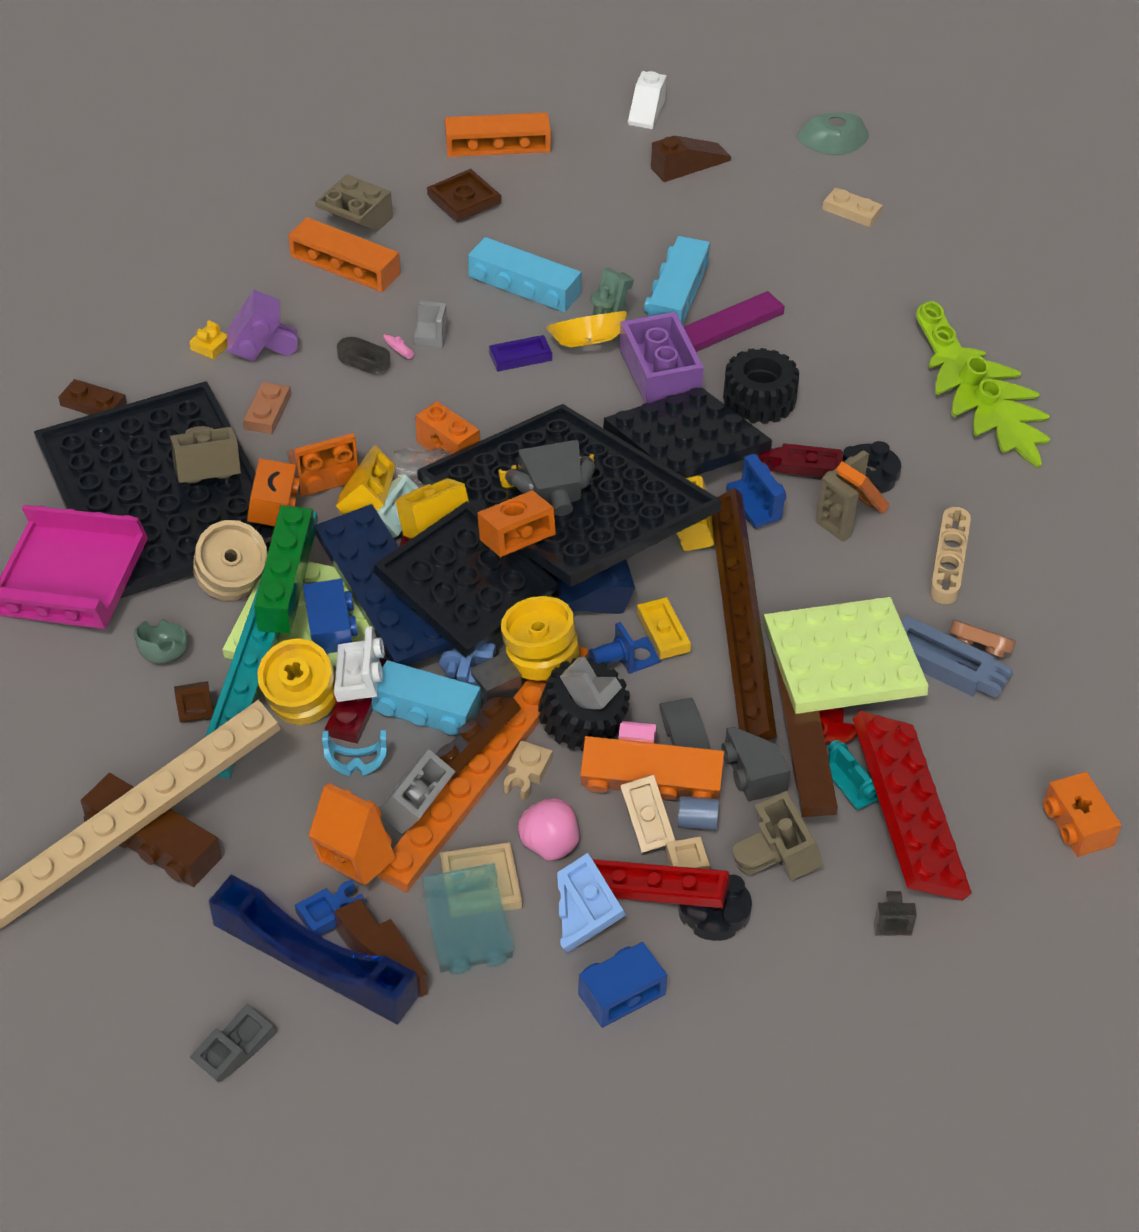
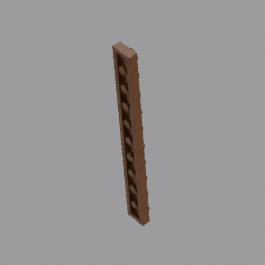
M733 488L717 497L721 499V511L711 516L739 729L765 740H770L777 737L743 498L742 494L736 488Z

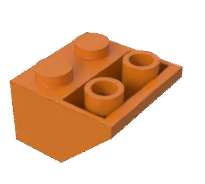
M354 433L287 451L288 462L296 465L294 477L300 478L298 492L301 497L346 485L358 468Z
M328 783L323 787L308 835L319 862L364 886L396 860L391 847L392 839L383 827L380 819L382 816L381 811L371 800L365 801L355 796L348 789L343 790Z

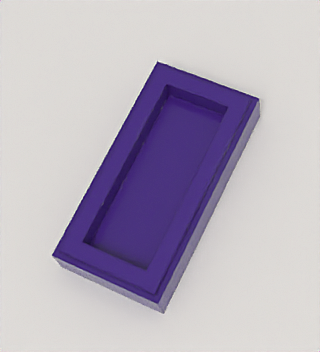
M544 335L489 346V354L497 372L552 361V351Z

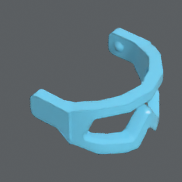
M386 730L380 731V741L376 744L360 749L337 745L330 740L329 731H323L324 758H326L334 770L343 775L350 776L355 770H358L362 776L368 775L379 768L386 757ZM377 752V757L368 764H364L357 758ZM334 753L355 756L356 758L345 765L334 758Z

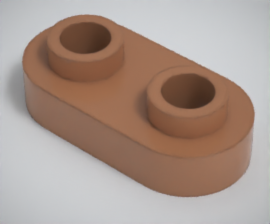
M953 620L949 631L955 634L954 638L971 646L974 641L986 645L985 652L999 657H1004L1005 652L1012 653L1016 643L1011 638L957 620Z

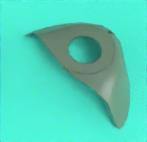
M829 113L817 115L810 119L799 132L797 138L802 144L815 151L829 155H843L859 149L869 138V133L862 119L853 113ZM838 117L842 118L845 124L834 126L829 123V120Z

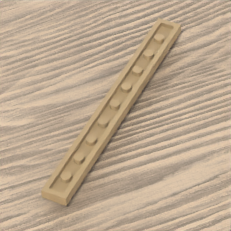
M258 699L0 882V929L280 731L281 728L278 722Z

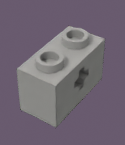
M428 749L411 765L380 805L381 817L403 835L422 817L455 771Z

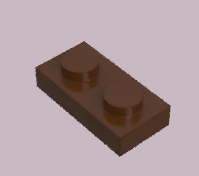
M73 379L58 397L60 406L88 415L127 404L125 394L77 379Z

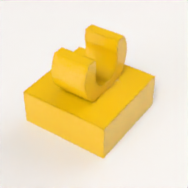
M210 320L207 321V325L203 329L199 328L197 334L189 341L190 350L212 360L228 347L227 334L220 331L219 324Z

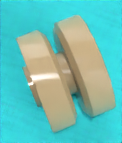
M223 520L210 525L200 535L195 547L193 574L198 586L209 596L221 601H236L249 596L256 582L262 577L267 558V547L262 536L252 526L241 521Z

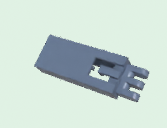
M906 615L902 620V625L924 674L974 697L978 690L992 697H998L1002 688L1007 684V680L1013 675V670L1010 667L995 661L994 656L910 616Z

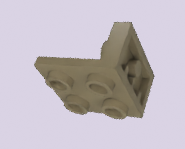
M863 450L854 457H849L844 463L866 475L869 453ZM835 469L828 471L821 479L816 523L844 542L852 534L859 492L844 482Z

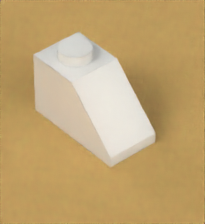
M654 71L641 72L634 90L628 125L653 129L665 103L667 75L658 74Z

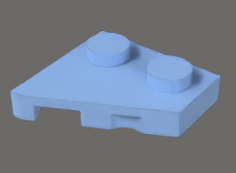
M588 853L557 872L558 890L561 894L559 917L562 919L563 937L560 938V943L564 951L569 953L626 916V913Z

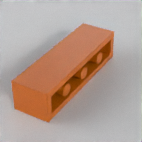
M548 112L445 117L447 157L551 152V129Z
M305 218L288 234L291 257L379 292H383L400 275L399 252L314 219Z
M585 736L580 774L581 786L587 787V790L592 792L605 793L608 789L621 790L620 785L654 775L663 800H676L680 795L719 799L724 751Z

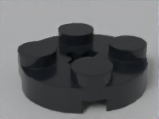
M876 441L873 444L849 446L843 451V462L863 450L869 453L867 467H873L876 470L871 471L870 468H867L865 476L869 478L881 494L895 487V482L899 480L902 468L898 456L889 450L890 447L887 443L882 441Z
M729 875L730 881L724 906L719 908V911H713L712 907L679 904L678 912L683 924L687 923L689 927L694 929V934L698 937L711 941L730 939L735 936L736 931L740 930L743 926L745 928L750 920L752 900L749 891L745 887V882L740 876Z

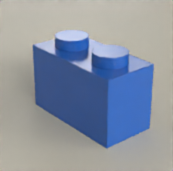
M342 578L303 584L311 641L322 647L326 654L338 652V644L351 643L352 636H358L355 616H348V611L354 610L351 591L344 592Z
M641 942L633 947L622 948L614 957L600 964L593 963L586 967L579 974L578 995L600 1027L603 1028L666 995L667 974L644 942Z

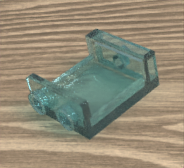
M495 863L422 877V892L440 973L449 971L450 974H460L470 970L471 966L484 963L486 966H498L507 962L508 958L513 957L514 945L509 937L499 895Z

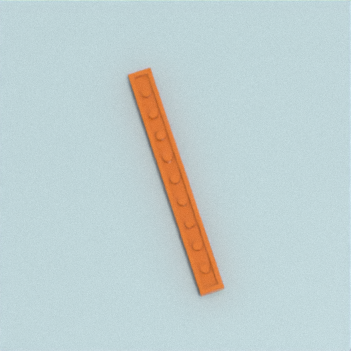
M579 645V657L589 658V649ZM527 679L513 697L521 707L520 711L455 778L449 779L422 817L407 830L392 849L396 860L377 875L378 878L408 893L509 763L520 741H526L540 723L539 716L541 712H538V705L548 680L535 681Z

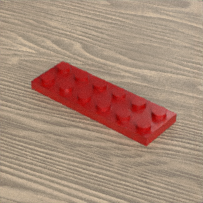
M860 710L853 718V722L907 888L963 901L972 892L914 725Z

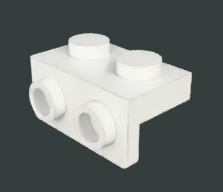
M373 626L366 627L365 641L338 644L334 686L337 702L377 696L378 682L383 681L380 658L384 657L385 650L381 637H376Z

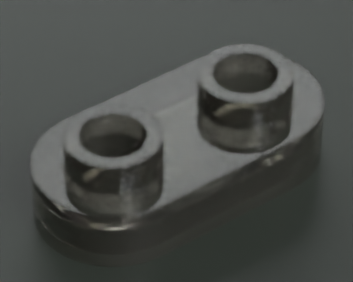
M346 337L337 343V357L344 364L376 375L386 372L391 366L390 352L384 347L357 337Z

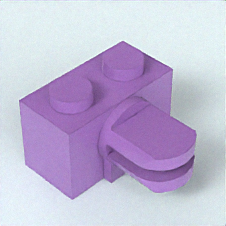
M253 289L227 329L228 352L254 362L264 347L286 356L293 354L297 350V330L281 323L279 299Z

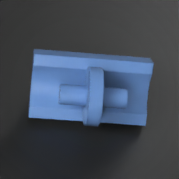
M485 643L466 658L453 648L452 651H446L441 655L439 665L446 672L448 678H455V675H457L458 681L479 686L471 676V668L495 657L496 644Z

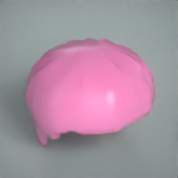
M546 798L542 801H537L536 804L531 805L522 813L518 821V834L522 844L544 860L554 861L561 859L572 852L579 843L580 831L575 812L570 804L561 799Z

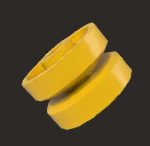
M538 596L519 601L506 611L501 620V632L506 645L507 657L521 673L522 678L535 681L548 680L555 667L559 668L560 664L566 660L571 664L573 658L580 656L574 614L569 605L558 598Z
M300 638L284 640L270 648L261 659L257 671L259 687L273 713L284 722L295 725L315 723L327 716L336 705L337 700L334 694L336 672L324 649L313 641Z

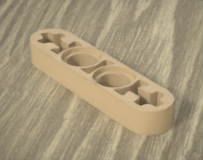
M950 507L944 511L942 516L930 587L931 598L940 604L954 603L959 596L971 516L968 511L960 507ZM953 521L959 522L958 529L952 528ZM953 540L959 543L960 546L950 547L945 544V541ZM949 562L957 568L949 570L942 567L941 564ZM943 581L949 582L948 590L942 589Z

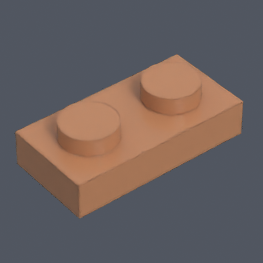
M262 382L243 419L244 429L273 434L290 399V386Z

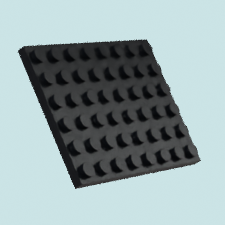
M207 381L34 431L36 442L66 509L92 513L102 512L119 516L130 515L139 518L148 539L120 598L194 575L193 559L200 535L210 525L223 520H238L252 526L262 536L267 551H269L275 526L247 522L250 497L256 473L238 439L240 474H233L223 479L216 477L202 479L197 483L178 482L174 469L170 436L185 434L186 430L197 426L213 429L231 427Z
M564 404L558 405L417 470L418 481L424 485H432L446 478L464 483L469 504L480 512L523 494L516 487H502L498 472L500 469L508 471L512 465H516L518 470V450L578 440L580 457H589L590 454H594L595 471L589 485L581 489V499L571 502L573 510L570 514L557 516L554 513L555 535L519 549L520 552L570 587L721 511V499Z

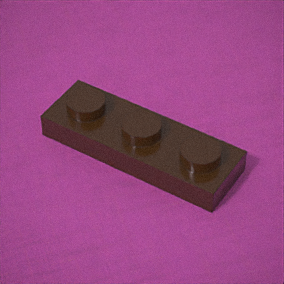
M493 697L486 701L482 706V711L473 720L468 721L460 728V734L451 743L444 745L438 750L436 755L455 771L451 778H455L520 711L521 707L514 698Z

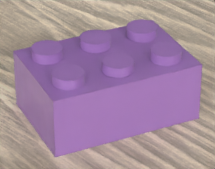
M676 312L627 320L620 323L619 348L645 403H652L665 399L670 395L684 393L692 388H702L704 367Z

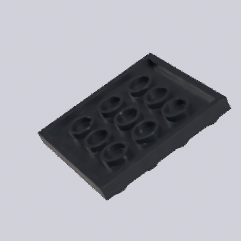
M692 388L690 391L670 395L665 399L652 403H644L627 411H619L614 415L604 417L603 423L605 430L684 478L693 477L744 460L745 456L754 453L758 455L770 451L772 447V439L703 388Z
M467 501L374 565L373 569L375 575L465 658L501 632V620L506 611L514 604L530 597L550 596L556 591L558 582L519 550L499 557L484 544L479 536L478 511Z

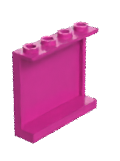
M23 505L22 510L28 519V523L0 576V616L106 629L148 539L139 518L130 515L119 516L102 512L92 513L76 511L74 509L65 510L48 508L46 506Z

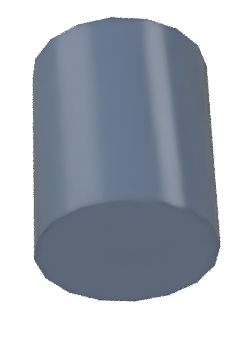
M680 795L678 827L716 831L719 799Z

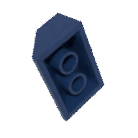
M627 559L572 587L553 575L554 580L558 582L557 590L560 600L567 603L572 611L621 614L624 613L635 590Z

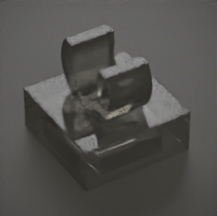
M886 891L887 902L878 903L874 920L875 936H912L917 916L915 903H903L901 891Z

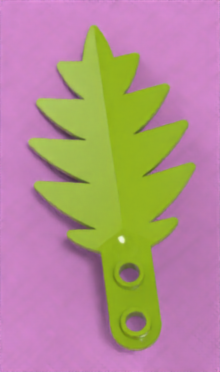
M928 301L920 305L916 311V318L935 353L929 361L928 367L942 366L936 377L935 394L940 395L959 387L952 401L951 415L956 417L976 408L972 422L973 435L980 436L996 428V438L1002 453L1015 449L1029 463L1040 468L1042 461L1036 445L1046 444L1050 441V438L1025 423L1047 421L1050 415L1028 405L1014 402L1016 400L1037 399L1040 393L1020 385L996 380L1018 378L1022 373L1008 366L985 360L983 358L986 355L985 351L961 347L955 330L950 326L944 315L942 306L934 301Z

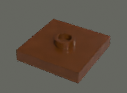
M472 169L427 187V195L457 222L501 203V194Z

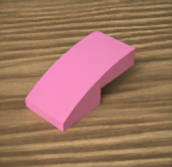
M622 721L620 723L619 740L655 743L656 725Z

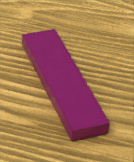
M766 291L689 324L684 329L697 352L784 314L785 306L769 291Z

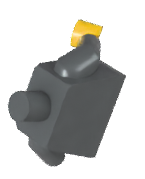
M578 440L518 450V470L516 465H512L508 471L498 470L501 486L505 488L516 487L523 494L533 490L554 507L555 515H568L573 510L571 502L581 499V489L589 485L595 471L594 454H590L589 457H580Z

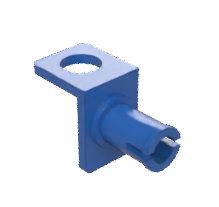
M621 622L615 624L614 642L588 650V657L594 659V663L600 664V662L611 664L620 660L629 674L662 662L648 637L633 641ZM642 648L648 650L650 656L645 660H638L634 658V652L636 649Z

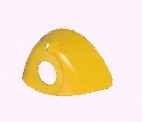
M620 311L579 317L550 324L546 328L561 345L567 347L591 345L610 341L620 334V323L625 321L627 312Z

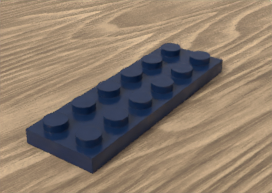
M373 504L314 525L316 537L348 591H351V595L369 626H373L376 637L382 638L385 653L390 661L409 666L454 648L373 573L374 565L399 548Z

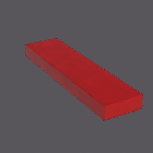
M593 859L618 899L723 908L730 881L729 871Z

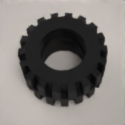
M752 348L748 349V352L741 351L737 353V357L733 356L726 366L723 393L724 404L751 423L761 422L762 424H768V421L777 422L780 421V417L786 418L790 412H793L797 400L799 369L796 368V363L793 360H789V356L781 355L776 350L769 351L767 348H760V350Z
M586 658L597 677H618L619 673L615 669L610 671L606 668L608 664L604 662L597 664L594 663V659ZM566 660L560 664L559 668L555 667L548 678L538 705V712H541L539 720L541 724H546L545 732L548 735L553 734L555 736L554 741L559 744L564 742L568 744L567 748L574 750L575 746L580 747V750L583 751L585 736L613 739L617 735L620 723L624 720L629 709L630 693L628 690H625L627 684L624 679L617 678L622 688L603 709L587 710L578 706L572 701L573 698L560 678L571 665Z

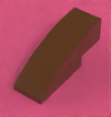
M361 898L334 911L337 933L348 948L366 966L385 980L419 997L428 994L427 974L391 919L377 925Z

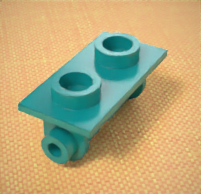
M838 740L831 742L827 748L829 750L828 760L832 780L857 811L878 801L879 799L871 776L850 753L848 746L844 742L840 743Z

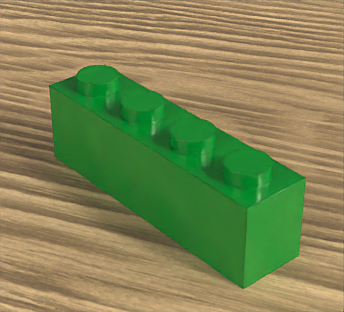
M280 505L254 604L258 631L291 634L315 538L312 508Z

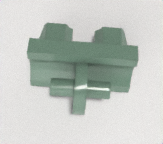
M609 267L603 269L598 291L593 292L590 299L591 303L594 304L592 314L598 315L626 311L627 303L625 297L627 290L632 289L634 279L624 272L618 273Z

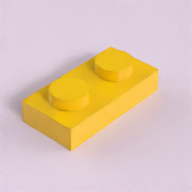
M667 597L637 605L636 614L660 660L690 652L691 642Z

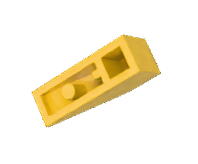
M376 445L369 450L340 492L336 507L341 515L373 504L377 511L385 504L397 465Z

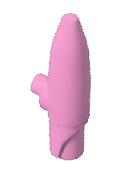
M383 335L385 342L398 354L407 359L413 357V350L404 344L401 337Z

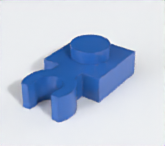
M350 880L341 884L337 893L333 895L325 888L295 904V910L298 917L315 939L336 927L335 910L360 898L365 905L364 896L361 893L354 898L347 897L355 892L354 882Z

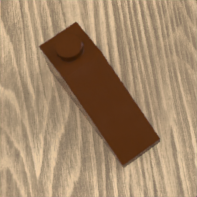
M676 135L652 142L651 169L663 182L731 161V156L716 142Z

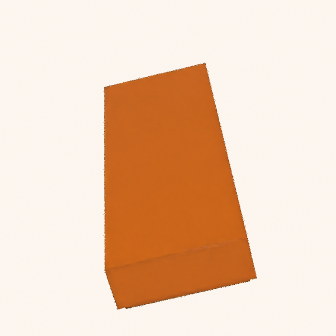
M842 461L837 467L836 473L844 482L859 492L858 499L879 513L884 514L890 504L867 476Z

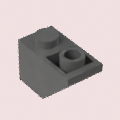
M736 727L727 728L725 743H722L721 750L724 751L725 762L731 763L734 769L733 776L739 790L743 789L748 802L777 795L788 790L790 769L779 746Z

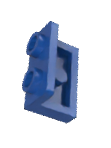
M755 453L745 456L742 479L728 483L726 491L728 492L736 488L742 494L745 516L753 527L757 528L781 520L784 501L786 500V492L783 485L774 479L768 466L763 464Z

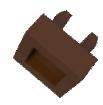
M208 681L174 686L180 722L213 716Z

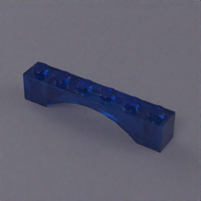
M232 874L209 899L214 926L396 1025L399 1024L418 998L417 972L386 956L357 953L320 937L291 918L260 889Z

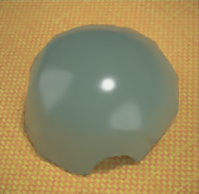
M162 619L157 626H150L147 621H143L135 628L134 637L140 654L149 662L167 663L182 656L188 647L187 631L179 624L168 623L165 619Z

